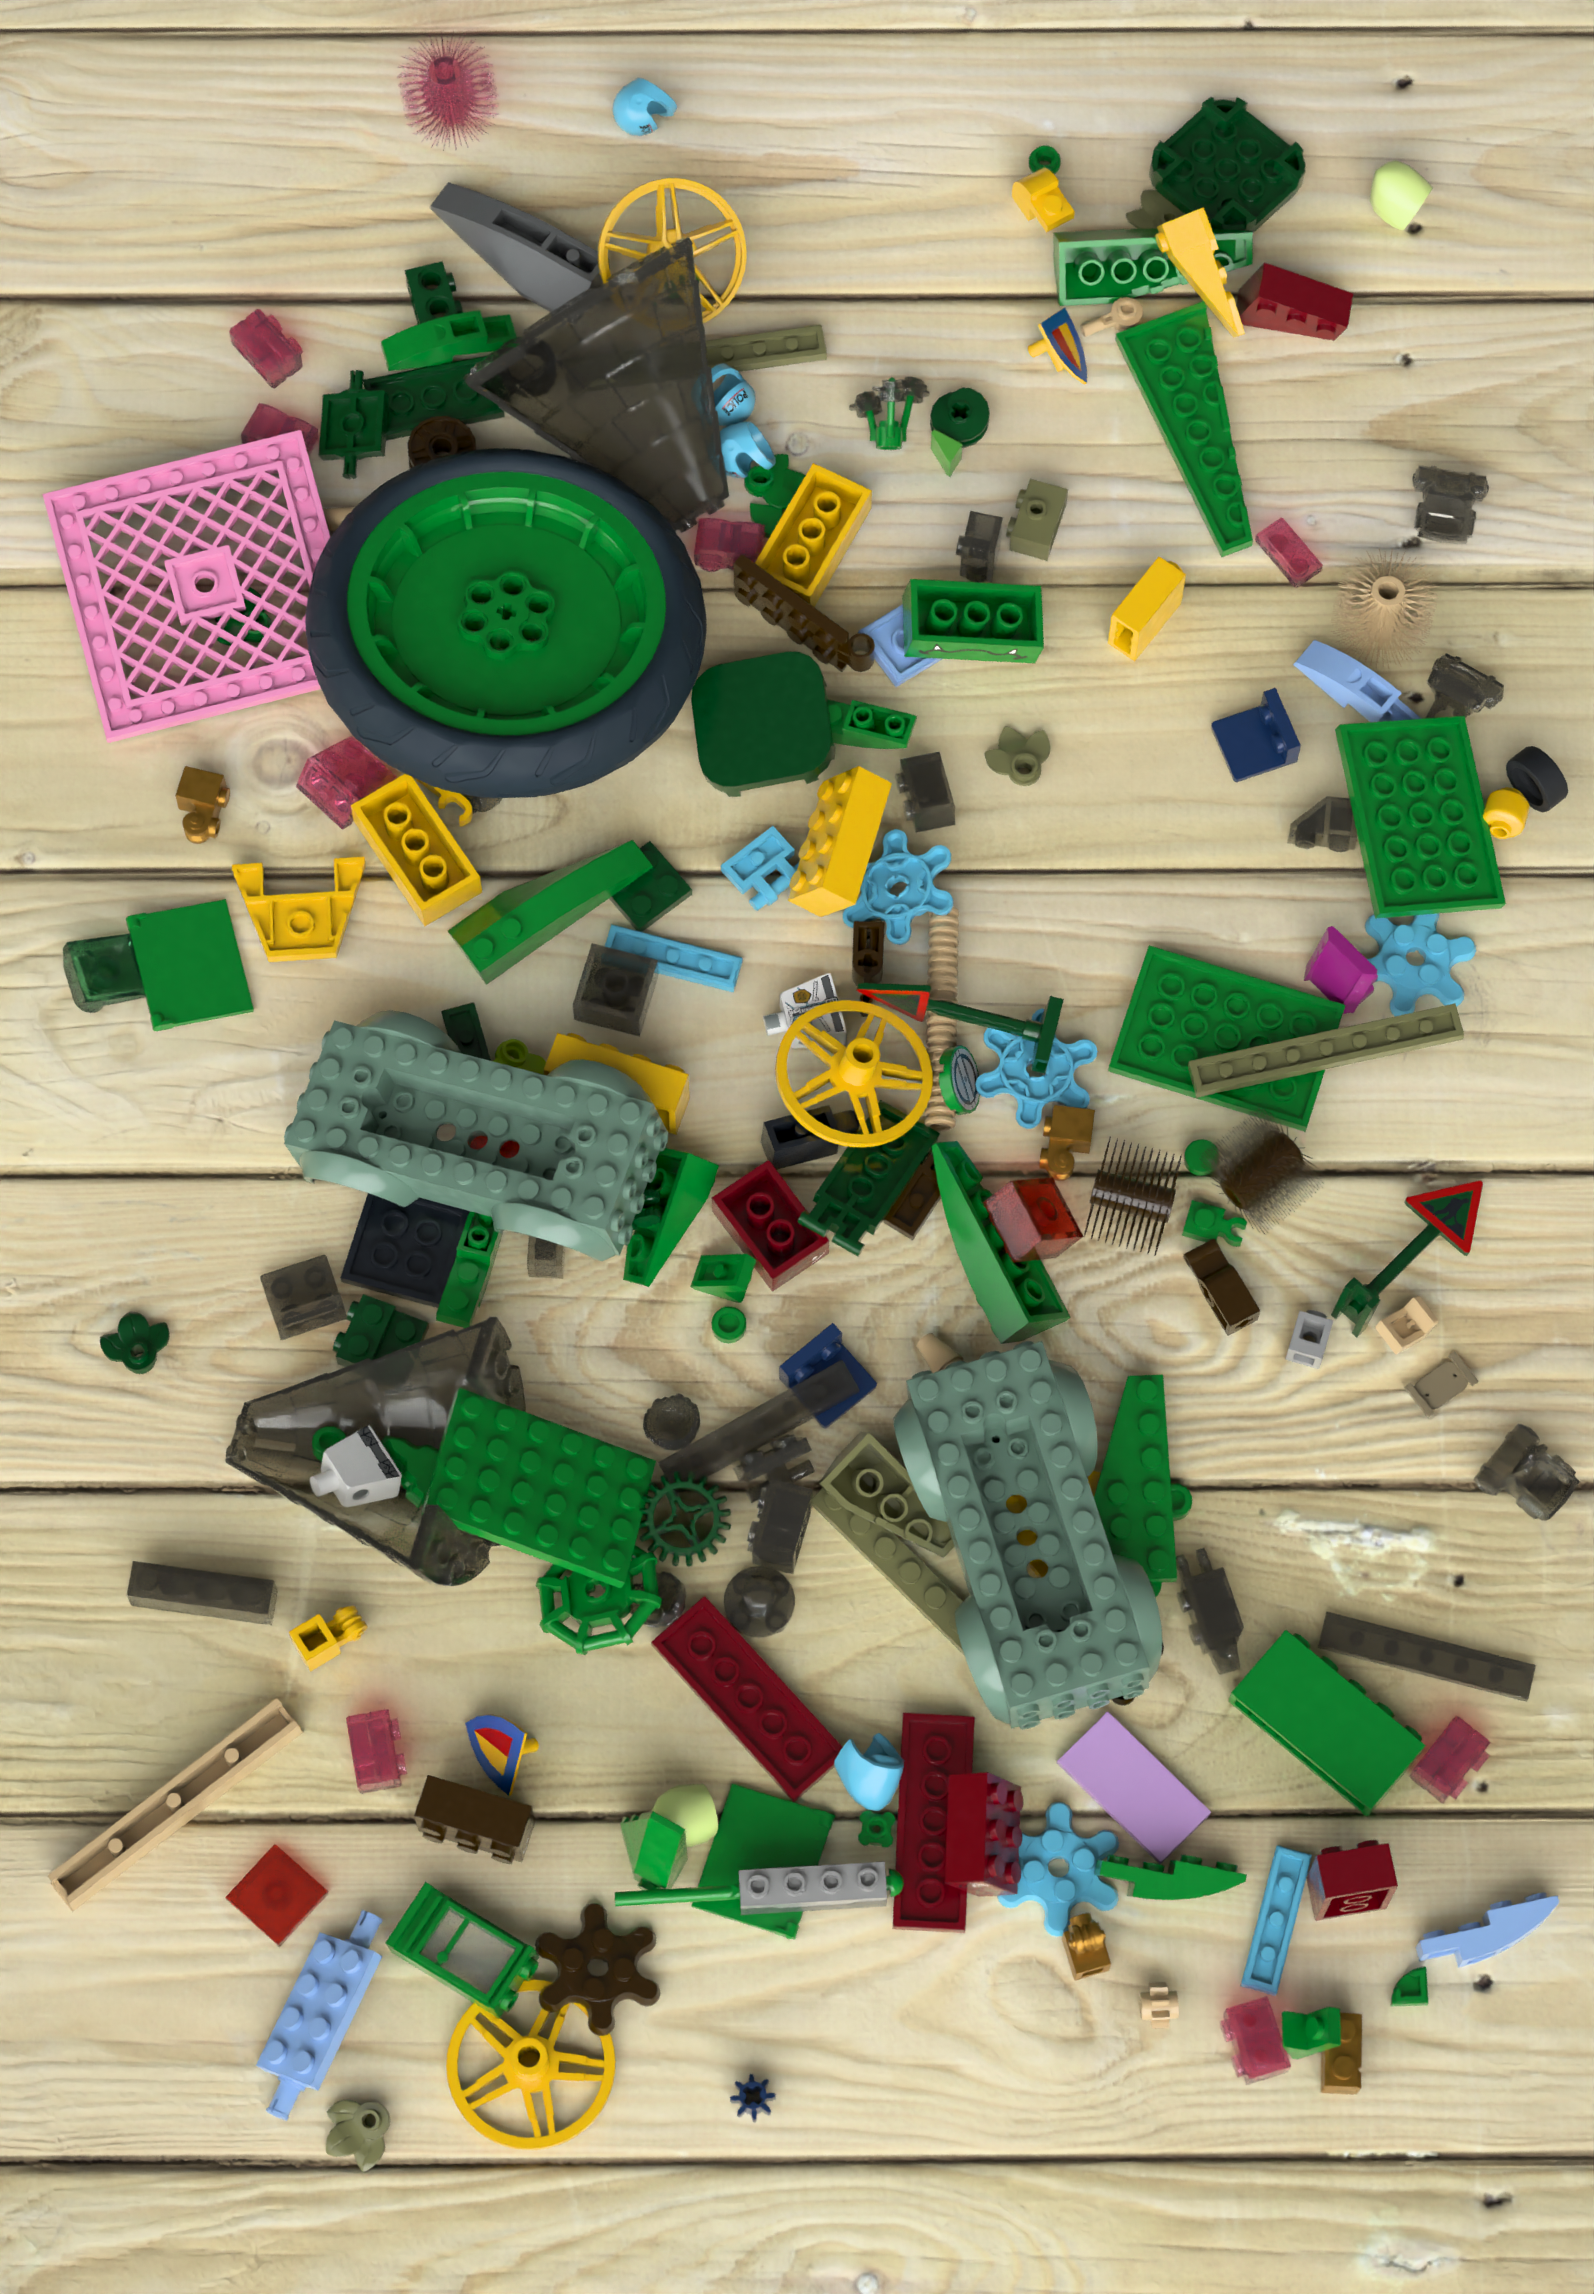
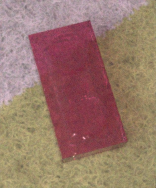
M1282 517L1256 534V543L1295 589L1322 571V563Z

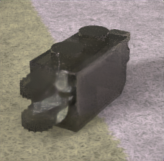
M1202 1548L1196 1550L1197 1563L1202 1574L1191 1576L1189 1564L1184 1555L1176 1556V1566L1182 1581L1181 1591L1177 1592V1598L1182 1612L1189 1613L1192 1625H1188L1193 1645H1200L1203 1655L1208 1653L1218 1674L1222 1675L1240 1668L1237 1643L1242 1635L1244 1625L1224 1567L1213 1570L1207 1552Z

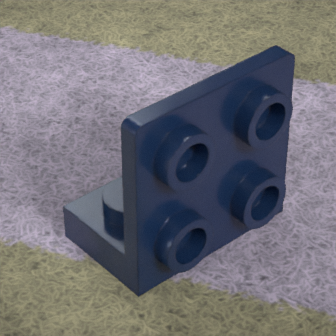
M1276 688L1263 692L1261 705L1214 721L1211 724V729L1234 782H1240L1298 761L1301 745Z
M834 1323L829 1325L779 1366V1379L824 1429L832 1425L877 1387V1382L842 1344V1332Z

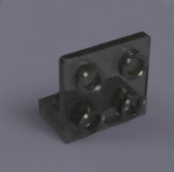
M321 1255L260 1276L280 1340L345 1320L347 1317L326 1255Z

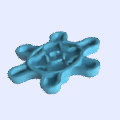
M894 829L886 833L883 838L884 852L882 857L873 863H868L860 888L861 895L855 905L844 910L843 921L851 928L854 926V921L870 922L875 919L885 921L887 925L886 935L889 941L897 945H903L911 937L912 930L910 924L915 916H921L927 911L943 916L952 910L954 902L951 894L937 889L933 884L936 875L949 866L951 852L946 846L936 845L923 855H913L907 849L908 839L906 834L899 829ZM896 883H906L907 886L899 894V897L890 893L892 886Z
M1439 913L1414 915L1413 921L1409 925L1400 926L1393 924L1388 918L1375 919L1374 914L1366 920V932L1377 941L1379 946L1377 955L1367 960L1377 969L1378 978L1376 981L1385 982L1392 988L1393 997L1390 1002V1011L1394 1016L1413 1013L1416 1000L1426 994L1436 996L1443 1005L1456 1004L1457 1007L1464 1000V991L1451 978L1450 970L1456 963L1471 960L1475 956L1476 945L1468 937L1450 940L1438 934L1436 924L1439 919ZM1417 950L1423 956L1424 963L1419 966H1413L1407 961L1406 955Z
M1045 1009L1037 1010L1033 1014L1032 1020L1040 1022ZM991 1028L986 1029L983 1039L984 1043L998 1054L1000 1063L994 1071L983 1073L977 1078L975 1084L976 1091L986 1098L1002 1093L1014 1096L1018 1103L1016 1121L1021 1127L1026 1129L1036 1127L1041 1121L1042 1108L1049 1102H1060L1068 1107L1084 1109L1088 1107L1090 1101L1089 1094L1075 1083L1073 1074L1079 1066L1089 1064L1095 1060L1098 1051L1092 1041L1082 1039L1072 1044H1064L1055 1035L1045 1075L1030 1077L1027 1067L1032 1064L1035 1042L1024 1040L1022 1036H1015L1011 1033Z
M1054 1802L1046 1810V1827L1042 1833L1036 1836H1028L1022 1832V1844L1019 1847L1018 1862L1021 1868V1879L1018 1883V1893L1016 1895H1000L997 1898L1001 1905L1006 1908H1015L1029 1900L1038 1902L1045 1911V1930L1050 1935L1059 1937L1063 1936V1932L1068 1931L1067 1926L1070 1925V1912L1077 1903L1088 1902L1101 1911H1109L1117 1905V1890L1112 1885L1102 1881L1098 1875H1094L1097 1860H1103L1108 1855H1114L1117 1852L1119 1840L1115 1833L1110 1830L1099 1831L1094 1836L1088 1838L1078 1836L1072 1829L1071 1821L1073 1815L1071 1808L1063 1802ZM1054 1859H1064L1069 1867L1068 1873L1063 1877L1053 1876L1048 1870L1049 1862Z

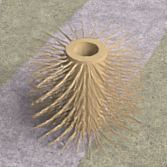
M1392 553L1387 570L1386 555L1385 571L1384 558L1381 565L1383 571L1381 572L1380 567L1379 572L1377 567L1376 571L1379 578H1377L1376 572L1374 575L1370 565L1368 569L1365 567L1367 574H1364L1362 571H1356L1360 576L1365 577L1366 582L1364 583L1358 575L1357 577L1353 575L1354 577L1351 580L1357 581L1359 584L1362 583L1365 589L1359 588L1355 583H1350L1348 586L1347 584L1342 585V589L1361 590L1363 595H1358L1355 591L1352 592L1351 590L1336 593L1339 594L1336 596L1343 597L1337 598L1340 600H1337L1338 602L1335 603H1338L1337 606H1341L1338 608L1344 609L1340 612L1339 610L1333 611L1339 614L1333 616H1345V618H1337H1358L1361 620H1355L1354 622L1347 620L1331 622L1343 624L1340 626L1355 625L1352 629H1344L1347 631L1345 633L1353 632L1347 637L1351 639L1349 642L1358 636L1360 638L1364 634L1357 641L1358 644L1362 640L1365 643L1361 646L1359 652H1362V648L1367 644L1369 646L1367 652L1370 653L1374 641H1376L1375 651L1376 643L1378 642L1377 659L1380 657L1381 646L1383 658V645L1384 658L1386 654V659L1388 647L1390 650H1395L1394 645L1399 654L1401 650L1403 655L1406 654L1401 646V641L1408 649L1410 647L1414 650L1413 646L1408 641L1405 642L1402 636L1411 638L1412 642L1423 640L1405 634L1404 630L1418 635L1420 632L1421 634L1426 633V629L1419 630L1417 628L1430 627L1428 625H1432L1429 624L1432 623L1430 621L1425 622L1432 618L1430 616H1433L1431 612H1428L1430 610L1421 608H1428L1431 606L1429 603L1436 602L1423 601L1426 599L1410 600L1407 598H1413L1414 596L1422 598L1438 596L1415 592L1417 589H1424L1421 586L1417 587L1416 584L1405 589L1408 585L1410 586L1416 582L1419 583L1415 578L1404 584L1415 570L1405 577L1404 573L1407 572V569L1401 575L1399 570L1401 567L1398 566L1394 577L1393 573L1390 576ZM1358 596L1364 601L1359 602L1357 599L1355 600L1354 598ZM1412 603H1416V604L1423 605V606H1419V607L1414 606V607H1412V606H1410V605H1411ZM1359 604L1362 608L1355 609L1352 606ZM1407 610H1415L1417 612L1410 614ZM1359 612V613H1361V614H1359V615H1357V614H1356V615H1352V614H1349V613ZM1410 616L1412 619L1414 618L1415 620L1410 622L1405 617Z

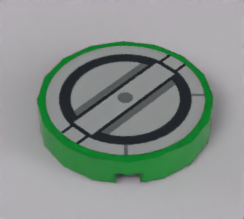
M962 1045L948 1047L943 1051L939 1060L940 1064H944V1072L939 1073L941 1094L950 1110H956L955 1114H970L976 1110L979 1104L980 1094L976 1091L975 1086L976 1080L979 1077L978 1068L973 1055L966 1047Z

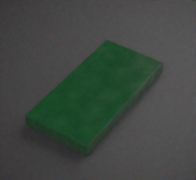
M491 355L363 380L365 390H385L389 394L386 441L410 436L412 430L420 422L431 417L448 416L460 420L465 425L505 417Z

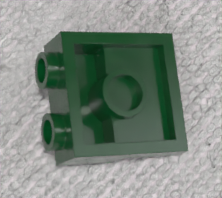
M363 1294L360 1302L354 1300L350 1305L346 1320L351 1322L346 1333L340 1331L335 1339L333 1351L337 1352V1363L340 1366L403 1389L428 1332L429 1323L397 1311L394 1305Z

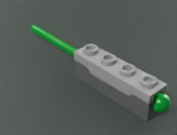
M885 1861L739 1870V1884L615 1892V1906L740 1899L741 1915L881 1907L887 1904V1891L890 1890V1897L897 1896L903 1889L904 1880L902 1875L894 1869H889V1876H886Z

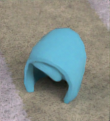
M877 1733L873 1736L870 1747L863 1755L856 1747L853 1739H849L837 1755L834 1766L848 1794L856 1803L865 1809L880 1811L893 1798L903 1772L904 1760L889 1740L882 1734Z

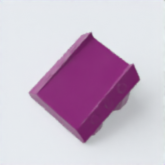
M1330 926L1326 929L1306 965L1304 981L1310 980L1329 1000L1344 1004L1343 1014L1354 1013L1358 1005L1374 992L1372 984L1377 980L1378 975L1377 969L1334 926Z

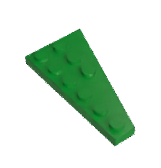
M1163 1374L1128 1376L1094 1496L1112 1554L1136 1560L1143 1567L1150 1583L1177 1582Z

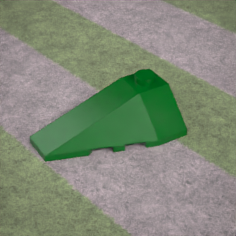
M669 1148L659 1151L656 1159L655 1177L652 1182L647 1183L645 1190L653 1189L660 1194L659 1203L649 1208L660 1210L662 1219L656 1225L637 1227L635 1229L634 1235L627 1245L623 1280L647 1287L651 1285L707 1201L711 1188L715 1183V1176L719 1165L683 1151Z
M653 1811L642 1813L640 1817L632 1815L631 1819L624 1817L620 1823L621 1832L634 1879L639 1882L637 1887L641 1890L671 1889L688 1860L685 1829Z

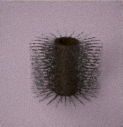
M1263 1118L1264 1126L1256 1119L1261 1127L1257 1128L1253 1124L1256 1128L1255 1130L1252 1127L1253 1135L1245 1128L1250 1136L1246 1137L1242 1133L1245 1137L1244 1139L1241 1136L1242 1144L1236 1139L1239 1143L1238 1146L1231 1142L1234 1148L1229 1144L1232 1150L1229 1152L1225 1148L1228 1153L1227 1155L1222 1149L1224 1154L1221 1151L1220 1153L1223 1157L1219 1153L1220 1158L1215 1154L1217 1159L1215 1157L1214 1159L1217 1163L1215 1164L1212 1158L1213 1162L1209 1160L1212 1166L1208 1163L1217 1174L1216 1176L1221 1180L1218 1183L1224 1193L1219 1194H1225L1229 1199L1228 1203L1231 1201L1235 1205V1210L1238 1207L1241 1214L1242 1209L1246 1217L1250 1215L1254 1221L1257 1218L1261 1226L1262 1224L1259 1221L1261 1218L1268 1224L1263 1216L1269 1221L1265 1214L1268 1212L1272 1216L1271 1208L1279 1215L1274 1207L1280 1212L1276 1205L1280 1203L1283 1207L1280 1202L1282 1199L1290 1206L1285 1198L1291 1203L1287 1196L1289 1194L1292 1195L1291 1192L1293 1190L1298 1193L1296 1189L1300 1193V1189L1304 1192L1301 1186L1297 1185L1298 1183L1303 1186L1302 1183L1305 1181L1312 1188L1306 1181L1307 1179L1312 1184L1311 1179L1318 1187V1184L1312 1177L1308 1176L1309 1174L1312 1175L1311 1172L1313 1173L1311 1169L1313 1168L1309 1164H1305L1304 1160L1306 1159L1303 1158L1304 1154L1300 1151L1302 1148H1298L1294 1141L1289 1138L1288 1127L1286 1135L1280 1131L1278 1126L1274 1128L1267 1118L1266 1120Z
M1109 1138L1101 1170L1098 1169L1092 1189L1089 1202L1092 1204L1084 1237L1095 1204L1099 1205L1091 1239L1095 1231L1101 1206L1106 1208L1098 1241L1108 1208H1111L1113 1211L1105 1243L1109 1235L1115 1210H1118L1120 1212L1115 1227L1113 1243L1122 1212L1127 1213L1119 1247L1126 1230L1129 1215L1134 1214L1126 1249L1130 1242L1136 1216H1141L1133 1250L1136 1247L1144 1217L1148 1218L1140 1252H1142L1151 1219L1155 1220L1148 1253L1158 1221L1162 1222L1156 1244V1255L1165 1223H1168L1176 1193L1174 1188L1182 1157L1180 1156L1171 1188L1167 1187L1175 1154L1172 1156L1164 1186L1160 1185L1167 1152L1158 1182L1153 1184L1160 1156L1159 1150L1149 1183L1146 1182L1153 1148L1143 1181L1139 1180L1146 1146L1142 1154L1136 1179L1132 1178L1139 1144L1129 1177L1124 1175L1131 1145L1122 1175L1117 1174L1125 1140L1115 1173H1111L1110 1170L1117 1141L1108 1172L1103 1171L1110 1143Z

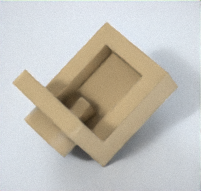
M1417 1295L1404 1308L1382 1319L1375 1326V1329L1393 1352L1398 1354L1424 1340L1438 1324V1319L1421 1297Z

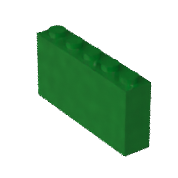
M1285 1630L1231 1692L1228 1702L1368 1817L1421 1755L1426 1745L1421 1742L1422 1737L1415 1729L1408 1725L1403 1727L1394 1720V1713L1381 1702L1375 1704L1365 1696L1367 1692L1358 1682L1353 1679L1347 1681L1341 1676L1334 1662L1325 1656L1320 1658L1310 1650L1311 1645L1304 1637L1298 1633L1292 1635Z

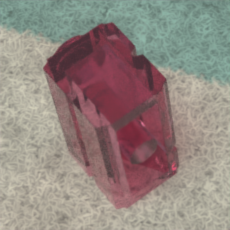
M257 309L248 315L244 321L241 320L230 329L231 344L268 385L275 389L287 377H291L302 368L301 354L303 351L293 337L287 339L281 333L282 327L273 315L267 317L260 309Z
M387 1709L346 1717L359 1793L364 1794L402 1786L401 1775L407 1774L404 1753L397 1754L395 1741L401 1740L398 1718L391 1719Z
M1455 1716L1412 1770L1409 1777L1443 1804L1449 1796L1456 1800L1468 1785L1464 1777L1471 1769L1478 1772L1490 1757L1485 1751L1491 1742L1459 1716Z

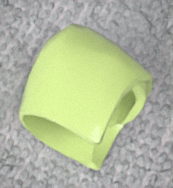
M1396 160L1387 162L1374 173L1370 203L1374 212L1383 221L1394 228L1405 230L1433 187L1411 166Z
M704 1784L678 1785L670 1788L657 1798L652 1809L653 1812L685 1829L687 1847L708 1842L718 1831L715 1805L710 1792Z

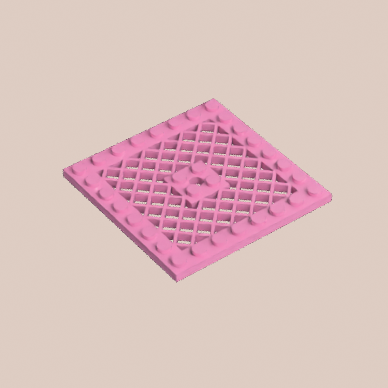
M301 430L43 494L108 743L321 689L311 663L309 651L296 644L302 633L306 632V614L302 620L288 614L295 601L307 607L308 598L300 593L307 582L310 588L317 561L330 538ZM278 473L280 479L272 476L271 474ZM253 479L248 488L238 483ZM262 480L276 487L269 499L255 492ZM221 487L216 496L206 491ZM230 488L243 494L236 507L223 500ZM282 491L288 509L275 503ZM189 495L184 504L174 499ZM198 496L211 502L204 515L191 508ZM250 499L264 506L257 518L243 511ZM156 503L151 512L142 508V506ZM165 504L179 511L172 523L158 516ZM218 507L231 513L224 526L211 519ZM270 510L284 517L277 529L263 522ZM124 511L119 520L110 516V514ZM133 512L146 518L139 531L126 525ZM186 515L199 522L192 534L179 528ZM238 518L252 525L245 537L231 530ZM92 519L86 528L84 521ZM101 520L114 527L107 539L94 533ZM290 522H292L296 540L284 534ZM153 523L167 530L160 542L146 536ZM206 526L219 533L212 545L199 539ZM258 529L272 536L265 548L252 542ZM121 531L134 538L127 551L114 544ZM174 534L187 541L180 553L166 547ZM226 537L240 544L233 556L229 545L221 546ZM89 539L102 546L95 558ZM279 540L292 547L285 559L272 553ZM141 542L155 549L147 562L134 555ZM194 545L204 550L189 554ZM247 548L260 555L253 568L239 561ZM109 550L122 557L115 570L101 563ZM298 552H300L304 570L292 564ZM161 554L171 558L164 561L167 573L154 566ZM267 559L280 566L273 579L259 572ZM129 561L142 568L135 581L122 574ZM235 568L248 574L241 587ZM97 570L110 576L103 589ZM287 570L300 577L293 590L280 583ZM149 573L162 579L155 592L142 585ZM203 578H208L215 584L211 591L200 592L196 589L197 582ZM254 579L268 585L261 598L247 591ZM117 581L130 587L123 600L110 594ZM169 584L175 603L162 596ZM275 590L288 596L282 609L268 603ZM137 592L150 598L143 612L130 605ZM244 599L256 605L249 618L239 613L246 610ZM105 600L118 607L111 619ZM157 603L171 610L163 623L150 616ZM263 609L277 616L269 629L256 622ZM125 611L138 618L131 631L117 624ZM177 615L179 616L181 626L189 624L184 634L170 627ZM222 616L216 626L206 621ZM230 617L244 623L237 637L223 630ZM283 620L297 627L290 640L276 633ZM145 622L159 629L151 642L138 635ZM198 625L212 632L204 645L191 638ZM251 628L255 631L258 630L264 635L257 648L243 641ZM113 631L126 637L119 650ZM165 634L179 640L172 653L158 646ZM218 637L232 643L225 656L211 649ZM271 639L285 647L278 659L264 652ZM133 642L146 648L139 662L125 655ZM186 645L199 651L192 665L179 658ZM238 648L252 654L245 668L232 661ZM291 651L302 656L286 660ZM153 653L167 660L159 673L146 666ZM206 656L220 663L212 676L199 669ZM259 659L270 664L254 668ZM121 661L134 668L127 681ZM174 664L187 671L180 684L166 677ZM227 667L237 672L221 677ZM141 672L155 679L147 692L134 686ZM194 675L204 680L203 682L188 685ZM161 684L171 688V690L156 693ZM129 692H131L132 694H134V695H136V696H138V697H140V698H136V699H132V700H131V697H130V693H129Z

